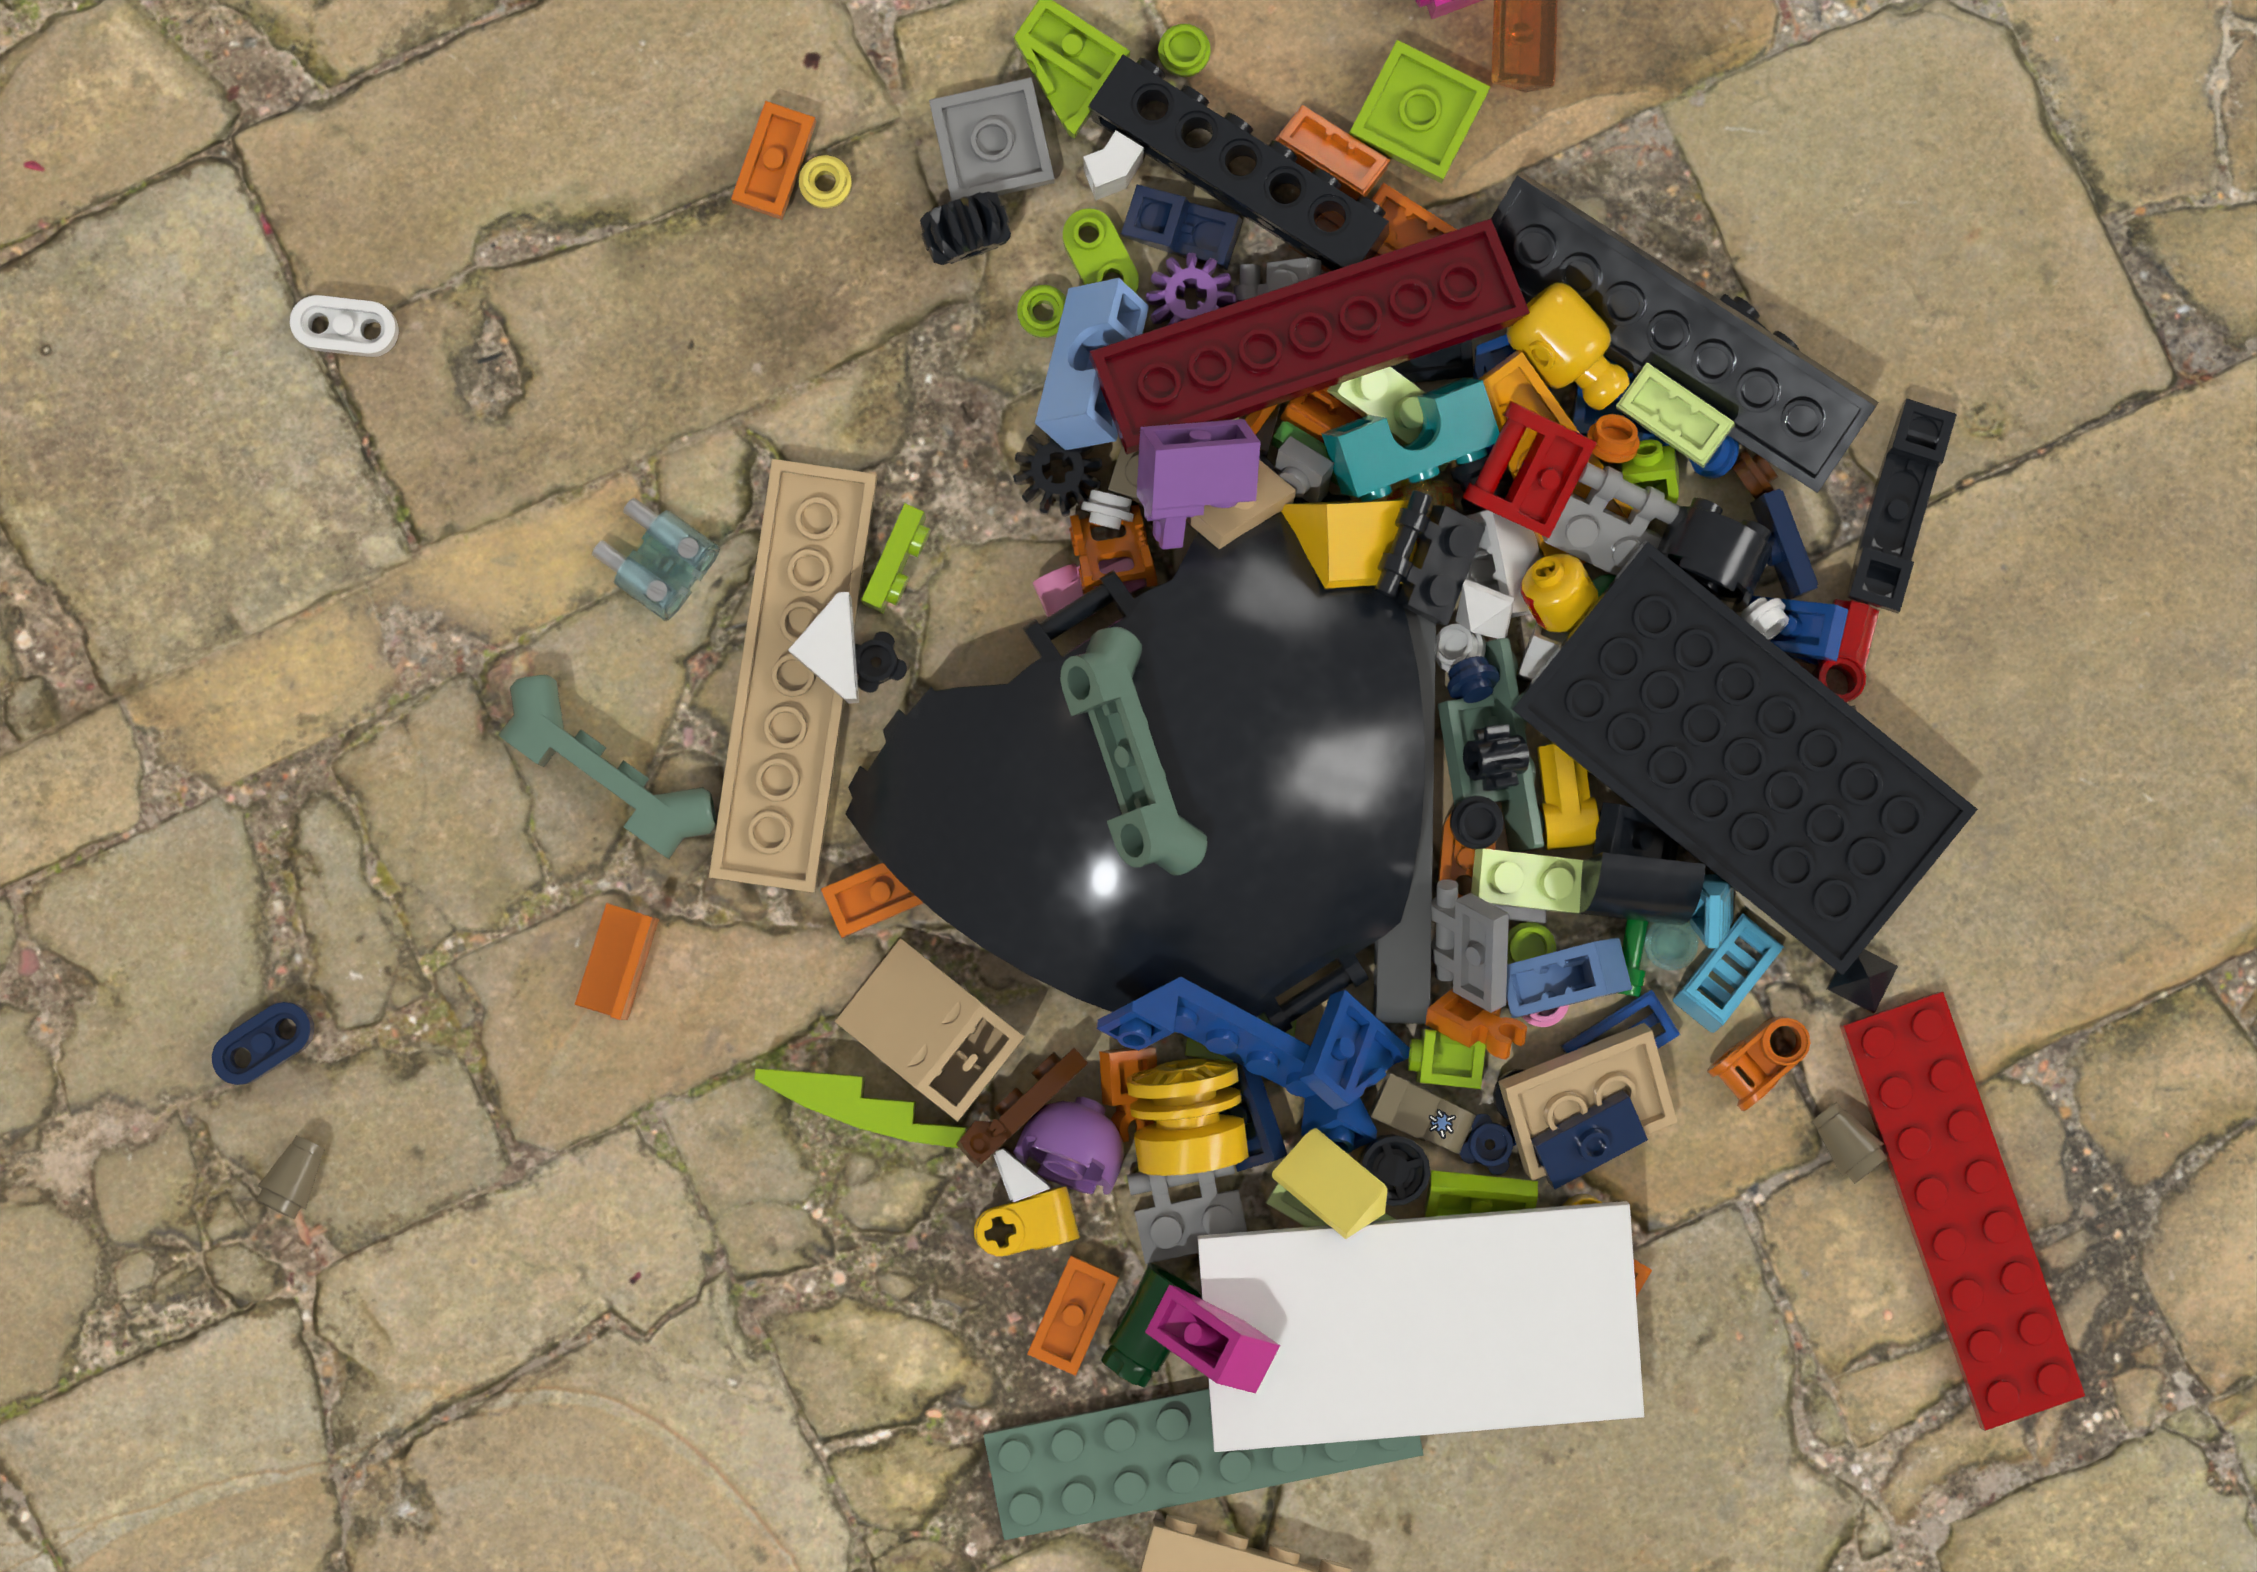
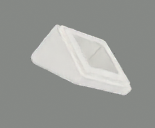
M1005 1148L995 1151L994 1158L1010 1201L1016 1202L1051 1188L1049 1183L1028 1166L1021 1163Z

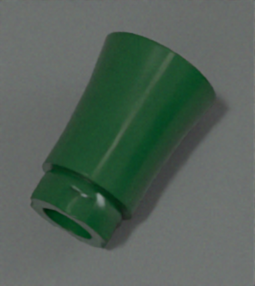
M1153 1263L1147 1264L1137 1292L1121 1322L1109 1339L1110 1346L1101 1358L1102 1363L1118 1376L1143 1388L1150 1381L1154 1371L1159 1372L1171 1353L1169 1349L1145 1333L1168 1286H1176L1202 1299V1293L1192 1285Z

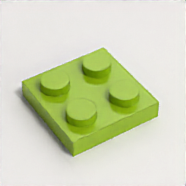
M1397 40L1349 134L1372 149L1442 184L1491 87Z

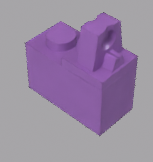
M1245 419L1140 427L1137 497L1144 507L1146 520L1153 521V536L1159 542L1161 549L1183 548L1186 518L1204 515V505L1230 508L1238 502L1256 501L1260 441Z

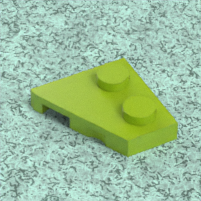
M1038 0L1014 36V43L1067 134L1075 139L1090 117L1089 104L1121 56L1124 54L1128 58L1130 57V50L1053 0Z

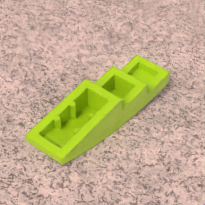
M764 1068L755 1069L754 1080L805 1108L855 1128L908 1142L958 1148L956 1143L968 1128V1126L915 1123L916 1101L864 1097L865 1076Z

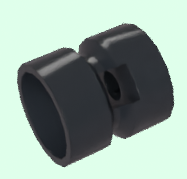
M1395 1134L1379 1135L1376 1140L1366 1144L1358 1156L1357 1162L1387 1187V1205H1406L1417 1199L1427 1187L1430 1177L1429 1160L1423 1149L1411 1139Z

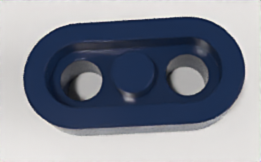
M281 1002L269 1006L218 1040L212 1052V1065L216 1074L225 1082L234 1085L250 1084L257 1081L308 1047L314 1035L313 1019L304 1007L296 1003ZM285 1019H291L296 1025V1033L290 1039L282 1037L279 1031L280 1024ZM240 1048H246L251 1054V1062L245 1068L239 1067L234 1059L235 1053Z

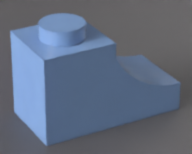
M1619 938L1594 941L1507 964L1506 997L1512 1018L1632 990Z

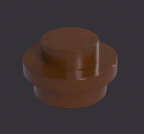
M1746 449L1740 452L1741 459L1735 462L1732 468L1756 500L1764 493L1774 491L1775 489L1771 482L1778 478V475L1769 462L1758 454L1751 457Z

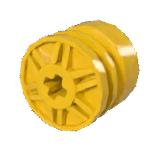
M1203 1059L1177 1060L1160 1064L1153 1069L1143 1070L1127 1077L1128 1095L1141 1098L1130 1104L1131 1116L1138 1119L1156 1121V1123L1143 1127L1134 1133L1139 1172L1159 1176L1202 1173L1241 1163L1249 1157L1244 1119L1233 1115L1219 1114V1112L1241 1103L1240 1090L1228 1087L1239 1081L1236 1063Z

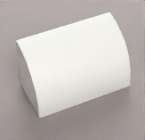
M1489 510L1466 516L1485 526L1466 579L1515 598L1511 618L1532 614L1521 596V581L1526 571L1536 561L1541 559L1534 531Z

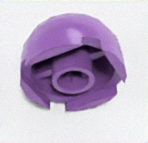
M1077 1097L1075 1102L1058 1101L1044 1105L1038 1110L1024 1127L1013 1153L1024 1165L1030 1156L1041 1164L1037 1174L1061 1186H1067L1069 1189L1082 1193L1093 1194L1096 1186L1100 1185L1103 1186L1104 1195H1108L1111 1193L1121 1170L1124 1158V1144L1115 1124L1104 1116L1105 1107L1089 1098Z

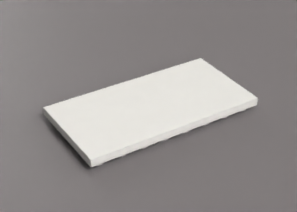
M1627 1201L1373 1221L1347 1239L1343 1238L1329 1225L1197 1236L1202 1300L1246 1321L1281 1345L1256 1394L1217 1384L1208 1378L1214 1452L1644 1417L1630 1204Z

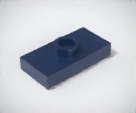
M1777 489L1763 494L1752 501L1750 504L1757 523L1762 524L1771 531L1768 543L1772 547V553L1767 565L1770 567L1774 566L1786 599L1791 600L1818 588V581L1784 492L1781 489Z
M1623 1090L1603 1100L1602 1105L1597 1106L1595 1104L1588 1108L1587 1113L1582 1115L1580 1112L1556 1125L1557 1129L1553 1131L1548 1129L1531 1138L1535 1154L1546 1173L1547 1181L1554 1189L1569 1183L1648 1140L1632 1101Z

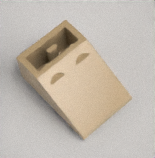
M901 938L835 1020L840 1027L957 1122L961 1120L1026 1037Z

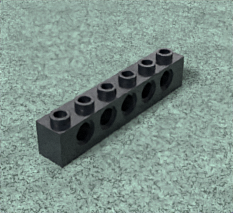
M1123 54L1089 104L1088 108L1093 122L1112 134L1116 130L1144 147V154L1307 257L1321 260V265L1330 271L1373 258L1389 235V221L1383 218L1386 212L1378 204L1364 196H1359L1356 201L1339 190L1342 186L1341 183L1332 175L1319 168H1315L1313 172H1310L1295 162L1297 156L1289 148L1274 140H1271L1268 145L1251 135L1253 128L1243 119L1229 112L1225 117H1222L1207 107L1209 104L1208 99L1195 89L1183 85L1179 90L1163 80L1166 76L1165 73L1145 58L1140 57L1135 62ZM1153 101H1159L1168 106L1166 114L1158 120H1147L1140 115L1142 108ZM1194 129H1205L1212 134L1210 142L1201 148L1189 147L1184 143V139ZM1247 156L1256 162V166L1251 173L1245 176H1237L1227 169L1233 159ZM1282 184H1292L1301 192L1299 197L1292 203L1282 204L1275 201L1271 196L1275 188ZM1328 211L1337 212L1343 216L1345 222L1336 231H1323L1315 224L1317 218L1322 213Z

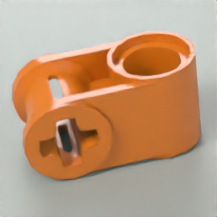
M1783 1016L1771 1017L1744 1040L1736 1043L1708 1068L1707 1072L1712 1077L1719 1076L1739 1099L1737 1106L1741 1111H1745L1762 1099L1778 1083L1779 1079L1804 1059L1811 1044L1810 1035L1805 1026L1797 1020ZM1780 1026H1788L1796 1036V1044L1790 1053L1778 1056L1770 1047V1037L1775 1029ZM1736 1066H1737V1067L1739 1068V1070L1746 1076V1078L1750 1081V1084H1749V1085H1748L1747 1082L1741 1077V1075L1736 1071V1069H1735Z

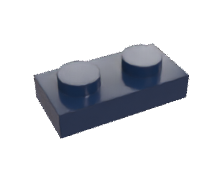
M1231 1061L1237 1064L1239 1081L1228 1087L1240 1090L1241 1103L1221 1111L1219 1114L1233 1115L1244 1119L1249 1157L1241 1163L1235 1164L1237 1172L1276 1161L1286 1157L1288 1154L1262 1077L1249 1072L1246 1067L1237 1062Z

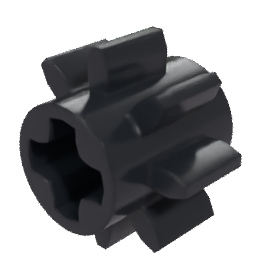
M1509 724L1474 729L1475 740L1468 741L1463 749V764L1469 778L1474 781L1482 780L1484 791L1517 786L1519 784L1517 775L1525 773L1529 766V750L1524 738L1518 734L1510 735Z

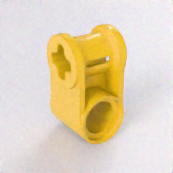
M1067 1186L1046 1190L1019 1201L983 1211L976 1219L974 1225V1238L978 1246L988 1254L998 1257L1030 1249H1043L1079 1239L1080 1235ZM999 1217L1002 1223L1012 1224L1013 1232L1005 1235L1006 1244L999 1247L995 1240L986 1239L984 1231L992 1228L991 1219Z

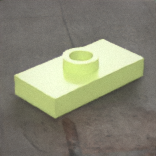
M1646 363L1616 405L1620 412L1702 468L1707 465L1735 426L1734 421L1649 363Z

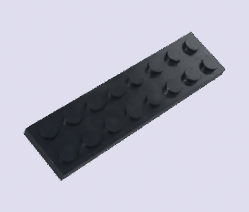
M1522 172L1516 176L1491 217L1526 305L1541 291L1554 283L1570 285L1609 328L1611 342L1603 355L1638 376L1646 363H1649L1734 421L1735 426L1728 436L1816 493L1820 491L1879 403Z

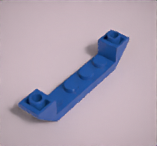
M1179 977L1098 1019L1097 1029L1117 1039L1121 1045L1138 1051L1174 1032L1182 1033L1206 1046L1209 1051L1221 1054L1246 1067L1249 1072L1263 1076L1286 1088L1290 1094L1305 1098L1301 1136L1303 1137L1313 1128H1317L1347 1154L1377 1138V1129L1360 1097L1349 1106L1334 1110L1299 1079L1311 1046L1183 977Z

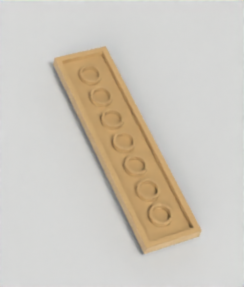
M772 459L709 878L816 893L844 699L797 660L788 649L839 592H849L852 597L855 633L878 479L877 474Z

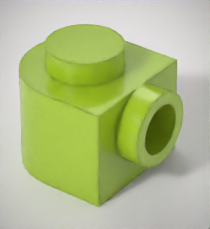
M1657 440L1640 441L1636 456L1632 460L1622 463L1623 479L1643 489L1651 486L1665 494L1664 499L1676 504L1679 497V468L1676 450L1672 446H1662Z

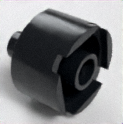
M1695 497L1690 506L1679 507L1678 515L1672 523L1667 525L1657 549L1719 600L1734 602L1732 607L1734 612H1743L1749 606L1771 556L1772 547L1768 543L1771 531L1762 524L1751 520H1742L1740 523L1721 515L1723 509L1719 505L1707 499Z

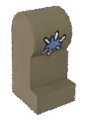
M1387 1072L1369 1111V1116L1422 1141H1430L1456 1154H1460L1476 1115Z

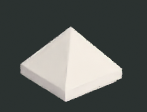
M1466 579L1462 586L1456 622L1473 633L1496 639L1506 638L1515 598Z

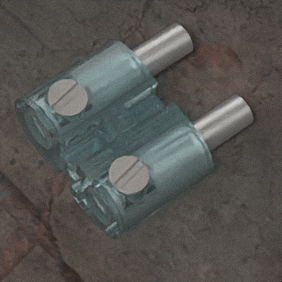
M632 498L624 507L623 513L647 529L641 538L644 540L643 544L637 552L633 549L630 555L625 557L605 541H600L595 546L592 556L617 573L614 579V584L662 620L668 621L680 610L691 595L692 591H690V588L695 581H701L719 554L720 548L716 543L670 510L657 515L637 499Z

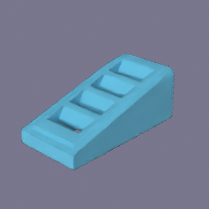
M1705 874L1700 900L1690 919L1691 927L1707 948H1719L1733 922L1734 888L1716 874Z
M1742 913L1730 927L1721 946L1713 948L1673 998V1002L1709 1032H1716L1725 1024L1784 946ZM1738 936L1762 955L1758 961L1734 943ZM1724 954L1728 955L1749 973L1743 977L1721 958ZM1713 971L1735 990L1731 994L1728 993L1708 976L1709 973ZM1699 988L1700 990H1702L1706 995H1708L1721 1007H1717L1713 1002H1711L1708 998L1701 994L1697 989Z

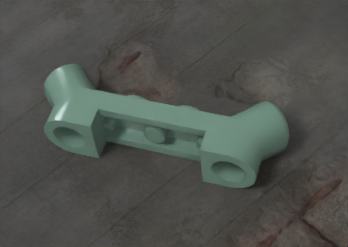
M1122 627L1098 630L1092 635L1086 653L1071 656L1064 661L1061 668L1060 681L1071 716L1086 712L1089 714L1122 815L1107 821L1112 839L1119 856L1126 864L1134 868L1156 863L1173 876L1188 873L1203 860L1207 851V836L1200 829L1178 815L1169 790L1165 771L1161 766L1147 718L1143 713L1132 680L1142 653V644L1133 633Z
M549 675L519 678L511 685L510 693L514 715L498 734L511 746L542 767L547 765L555 752L562 755L636 810L623 827L668 859H670L684 838L711 834L716 827V814L712 794L707 789L700 787L653 795L644 788L649 778L624 760L618 768L601 757L606 747L580 729L575 737L564 730L558 686L554 678Z

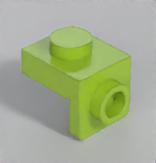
M1421 1029V1038L1411 1039L1408 1071H1417L1416 1082L1481 1089L1486 1045L1477 1041L1469 1048L1436 1030Z

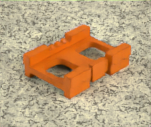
M1133 505L1130 508L1131 511L1129 513L1134 514L1133 522L1122 520L1121 524L1125 527L1126 531L1123 537L1101 541L1094 540L1091 535V530L1101 527L1100 525L1090 523L1089 518L1079 520L1078 515L1070 516V537L1074 555L1079 556L1080 568L1078 570L1083 595L1094 589L1093 587L1102 584L1099 578L1106 574L1100 572L1098 563L1102 560L1119 557H1130L1134 564V567L1130 570L1115 572L1122 582L1145 578L1147 587L1158 585L1156 570L1147 543L1146 530L1139 505Z

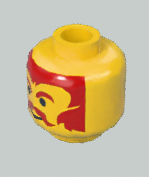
M1553 554L1539 559L1526 571L1521 581V596L1538 625L1549 632L1572 631L1598 599V591L1581 561L1570 554Z

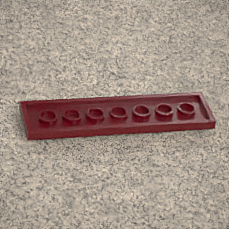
M1490 218L1090 351L1089 359L1097 373L1100 388L1125 453L1128 455L1139 451L1140 427L1232 420L1513 326L1530 312Z

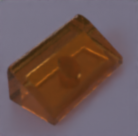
M1494 0L1492 83L1525 93L1548 89L1554 86L1558 0Z

